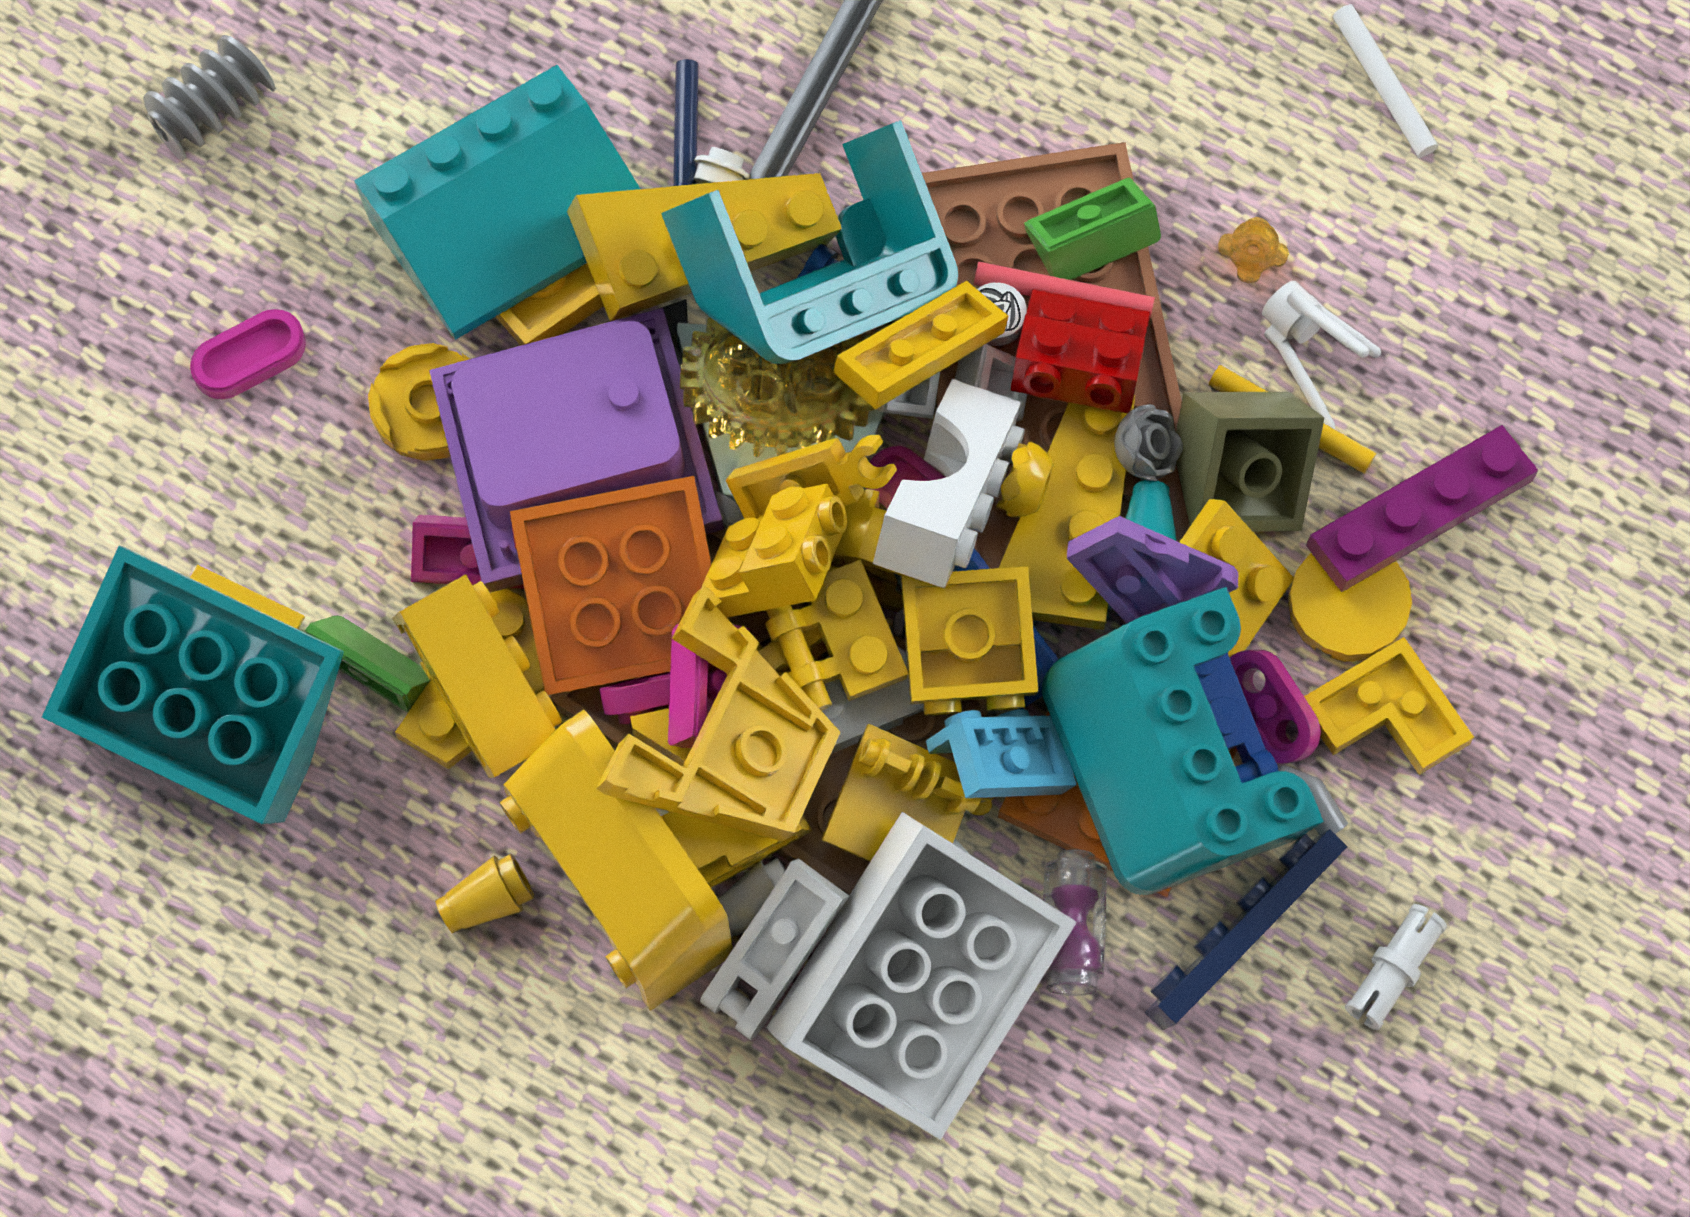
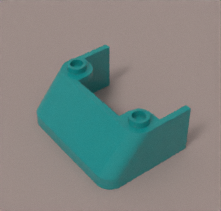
M902 120L842 144L863 197L862 201L844 208L838 216L842 229L836 235V239L844 259L761 293L757 290L719 190L707 193L661 213L699 308L765 360L774 364H787L910 314L956 287L958 267Z

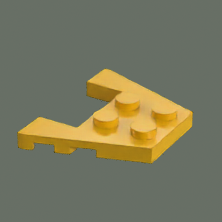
M703 585L693 595L672 639L724 671L727 677L683 766L631 734H628L618 744L596 789L603 794L784 842L795 832L841 732L786 672L779 676L756 650L759 642L744 625L737 630L717 608L722 601L712 590Z

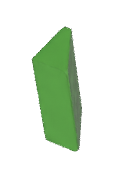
M1130 177L1024 222L1025 230L1049 275L1068 280L1155 244L1161 239L1156 206Z
M335 615L312 622L305 629L307 634L344 651L339 670L407 713L430 681L419 664L342 616Z

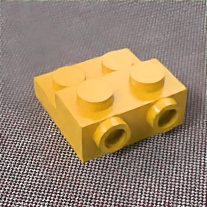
M827 483L807 488L793 486L772 495L762 519L749 517L729 525L702 586L704 585L712 590L722 601L717 608L728 618L816 600L825 576L830 569L831 561L842 534L847 527L846 510L841 499L833 495Z
M1028 566L953 571L945 588L902 575L910 705L923 704L925 716L961 713V701L986 699L987 711L1025 708L1024 696H1034L1038 693Z

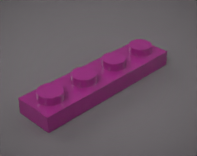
M1500 425L1310 534L1306 547L1339 590L1343 592L1533 482L1539 470L1505 427Z

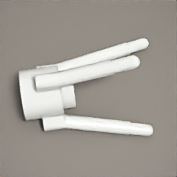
M1290 281L1271 296L1262 310V315L1272 324L1265 331L1264 336L1279 350L1311 408L1325 417L1324 424L1335 429V423L1327 411V407L1290 345L1289 340L1294 338L1300 344L1304 343L1322 328L1362 358L1368 355L1378 358L1381 355V349L1328 311L1296 281Z

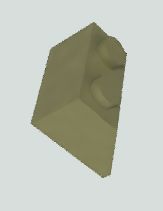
M1183 392L1176 433L1182 440L1183 450L1176 460V466L1190 526L1208 500L1215 499L1226 501L1253 532L1302 531L1325 417L1290 392Z

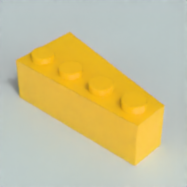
M814 173L576 195L567 213L610 322L692 293L661 213L715 190L720 192L750 272L816 249L820 244H829L841 231L842 227L821 174Z

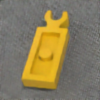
M880 435L863 437L853 450L847 453L837 437L734 469L725 481L744 519L749 517L762 519L772 495L793 486L807 488L827 483L833 495L839 497L843 505L846 506L858 501L864 493L863 487L877 489L885 486L897 469L894 464L875 467L867 460L866 456L876 453L882 445L883 440Z

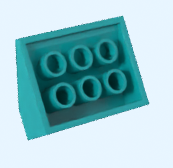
M558 65L551 67L354 180L370 223L455 340L587 263L567 213L576 195L641 189L586 100Z
M118 546L41 718L260 824L285 822L310 767L344 651L124 546Z

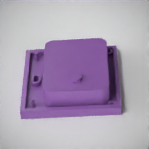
M663 308L429 370L481 581L490 593L524 584L518 552L515 549L509 511L694 476L705 533L710 534L724 530Z

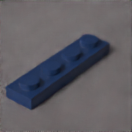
M1331 829L1315 837L1313 840L1307 834L1297 839L1278 859L1286 868L1271 883L1264 877H1261L1238 899L1236 904L1243 912L1228 927L1219 920L1196 942L1193 947L1201 955L1185 971L1178 965H1175L1154 985L1150 992L1157 1000L1146 1010L1145 1014L1162 1030L1177 1024L1348 846Z

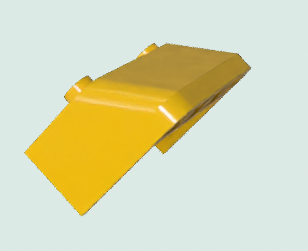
M582 710L561 724L503 784L507 797L499 803L519 834L530 828L537 838L540 837L606 932L614 949L605 956L610 967L625 988L636 982L643 1002L651 1011L727 959L733 950L728 917L717 896L655 807L606 795L596 789L615 750L589 714Z

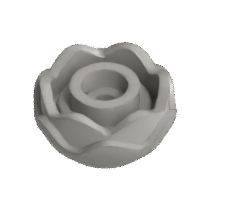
M1151 404L1142 405L1131 410L1121 420L1114 439L1116 456L1121 465L1133 476L1146 481H1158L1161 477L1172 473L1175 470L1176 460L1183 450L1182 440L1174 429L1172 415L1164 410L1156 409Z

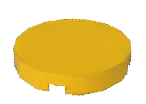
M435 343L409 346L390 356L379 368L380 373L375 378L374 384L371 383L368 393L370 418L383 443L402 456L427 461L450 457L429 370L469 360L470 358L463 353L461 356L455 351L448 350V346Z
M1310 553L1295 572L1288 595V605L1291 622L1306 644L1314 650L1318 648L1324 653L1331 654L1330 658L1349 662L1366 660L1399 638L1408 622L1412 607V597L1409 580L1397 561L1341 592L1313 554Z

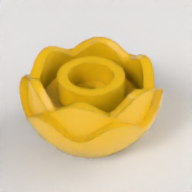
M1028 442L1027 445L1018 444L1017 449L1012 454L1013 466L1010 474L1001 485L1002 500L998 501L996 507L1007 511L1006 515L1010 517H1023L1037 512L1050 481L1054 464L1047 452L1033 442Z

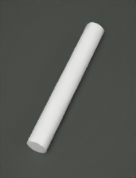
M1352 4L1343 6L1334 13L1333 19L1418 158L1433 153L1438 148L1436 140L1354 6Z

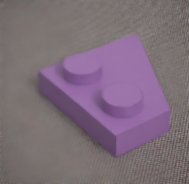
M1121 516L1068 541L1067 559L1126 623L1227 587L1228 592L1238 589L1239 572L1234 566Z

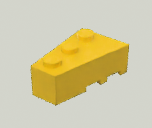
M465 574L399 611L392 620L401 634L406 632L422 660L420 665L430 682L433 680L450 709V715L489 778H494L529 758L555 731L554 727L561 724L562 720L547 693L543 690L535 695L523 672L529 670L531 666L517 640L513 636L503 640L491 619L500 613L490 592L482 581L472 585Z

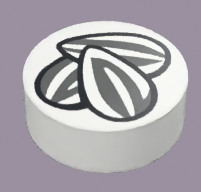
M988 283L979 287L977 290L1009 316L1005 332L988 342L987 345L1002 346L1013 342L1020 336L1025 314H1027V307L1023 296L1014 287L1004 283Z

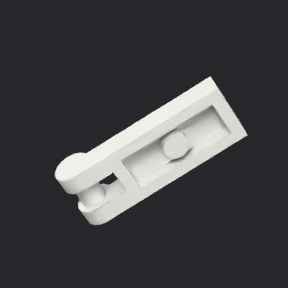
M800 859L791 861L703 993L700 1003L715 1014L720 1010L737 1022L736 1030L750 1040L755 1038L771 1017L773 1009L849 898V895ZM741 978L758 990L752 1001L736 990Z

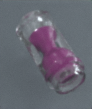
M1064 850L1057 854V859L1051 860L1044 865L1043 901L1054 908L1056 907L1060 912L1077 922L1044 974V977L1047 978L1046 989L1059 995L1084 996L1097 992L1098 980L1104 976L1107 866L1095 861V855L1089 851ZM1092 909L1093 934L1087 927V916Z

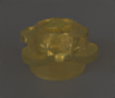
M1253 217L1243 222L1235 229L1233 234L1226 233L1222 235L1218 243L1220 255L1230 258L1237 268L1238 279L1245 283L1257 282L1260 279L1261 273L1272 266H1283L1287 262L1289 255L1287 246L1279 243V237L1275 229L1265 219L1260 217ZM1255 246L1259 252L1251 254L1248 252V248Z

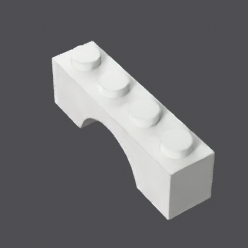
M954 379L951 380L936 411L924 457L925 461L941 471L946 478L931 481H901L884 516L873 560L874 565L942 588L946 587L955 565L963 568L967 567L978 532L982 533L987 523L994 497L998 498L1001 493V485L1007 476L1009 465L1012 463V454L1017 449L1018 444L1022 443L1025 429L1015 426L1021 406L1020 401Z

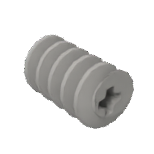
M223 35L217 41L219 54L210 49H204L199 54V62L202 69L192 63L183 65L180 69L183 83L173 77H167L162 82L165 98L154 91L147 92L143 97L148 113L147 117L154 130L170 151L182 161L186 159L181 143L184 138L198 147H202L205 144L199 128L201 125L205 124L219 134L223 131L218 116L221 110L236 120L242 116L236 101L238 97H243L254 106L260 103L255 84L260 82L274 92L276 90L273 79L261 61L252 51L231 36Z

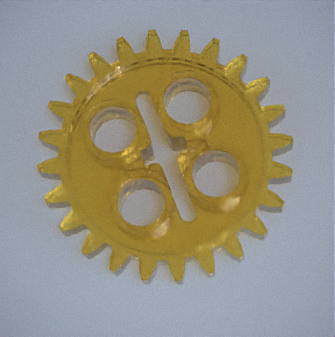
M708 318L706 333L694 331L692 333L691 347H684L683 361L680 369V389L684 390L683 405L684 407L693 408V422L695 424L709 422L708 436L711 439L726 433L730 434L729 449L732 450L737 449L745 442L752 443L754 457H759L766 447H774L777 456L788 453V448L796 447L797 449H802L814 443L818 444L834 439L835 435L851 441L854 435V426L866 427L869 411H874L875 409L833 372L837 355L860 343L865 337L859 334L802 359L787 364H771V362L765 360L712 318ZM785 393H788L787 406L784 401Z

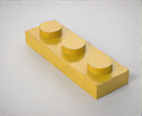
M966 280L837 355L833 373L876 410L1005 332L1009 316Z

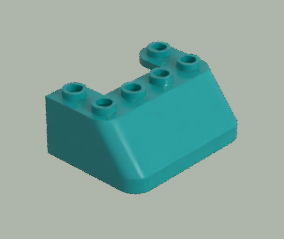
M1227 587L1139 617L1058 659L1043 678V699L1114 875L1125 889L1134 894L1151 895L1291 843L1324 822L1314 796L1302 778L1290 772L1276 771L1242 783L1194 668L1224 656L1236 645L1241 631L1240 619Z

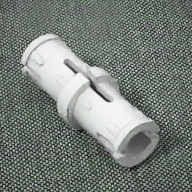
M1413 904L1409 909V914L1388 946H1380L1371 959L1374 967L1353 998L1345 1005L1346 1011L1359 1020L1370 1002L1375 1000L1367 1012L1366 1016L1368 1018L1364 1022L1369 1028L1379 1030L1404 988L1415 985L1421 975L1418 967L1439 936L1447 928L1445 921L1434 912L1423 930L1418 933V930L1426 920L1424 916L1428 912V908L1422 905Z

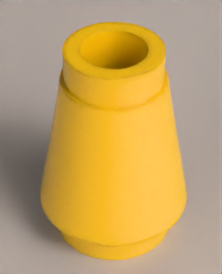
M509 854L501 859L494 855L446 892V895L436 899L435 903L442 920L453 934L461 929H467L522 912V904L534 899V893L524 871L513 854Z

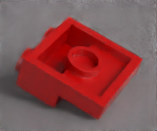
M1032 289L1015 358L1010 391L1128 414L1132 408L1150 311Z

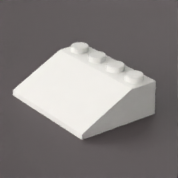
M901 812L766 1028L784 1047L941 1140L1077 922L920 822Z

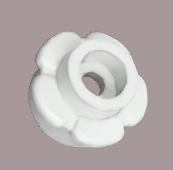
M711 147L708 156H696L694 160L699 165L693 179L700 184L750 179V175L741 168L744 159L732 152Z

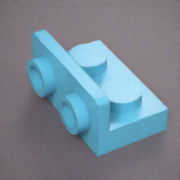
M1025 709L1009 711L997 717H982L981 712L977 710L965 711L947 718L944 721L945 728L926 740L929 754L953 753L965 798L1061 795L1077 785L1051 716H1029L1028 710Z

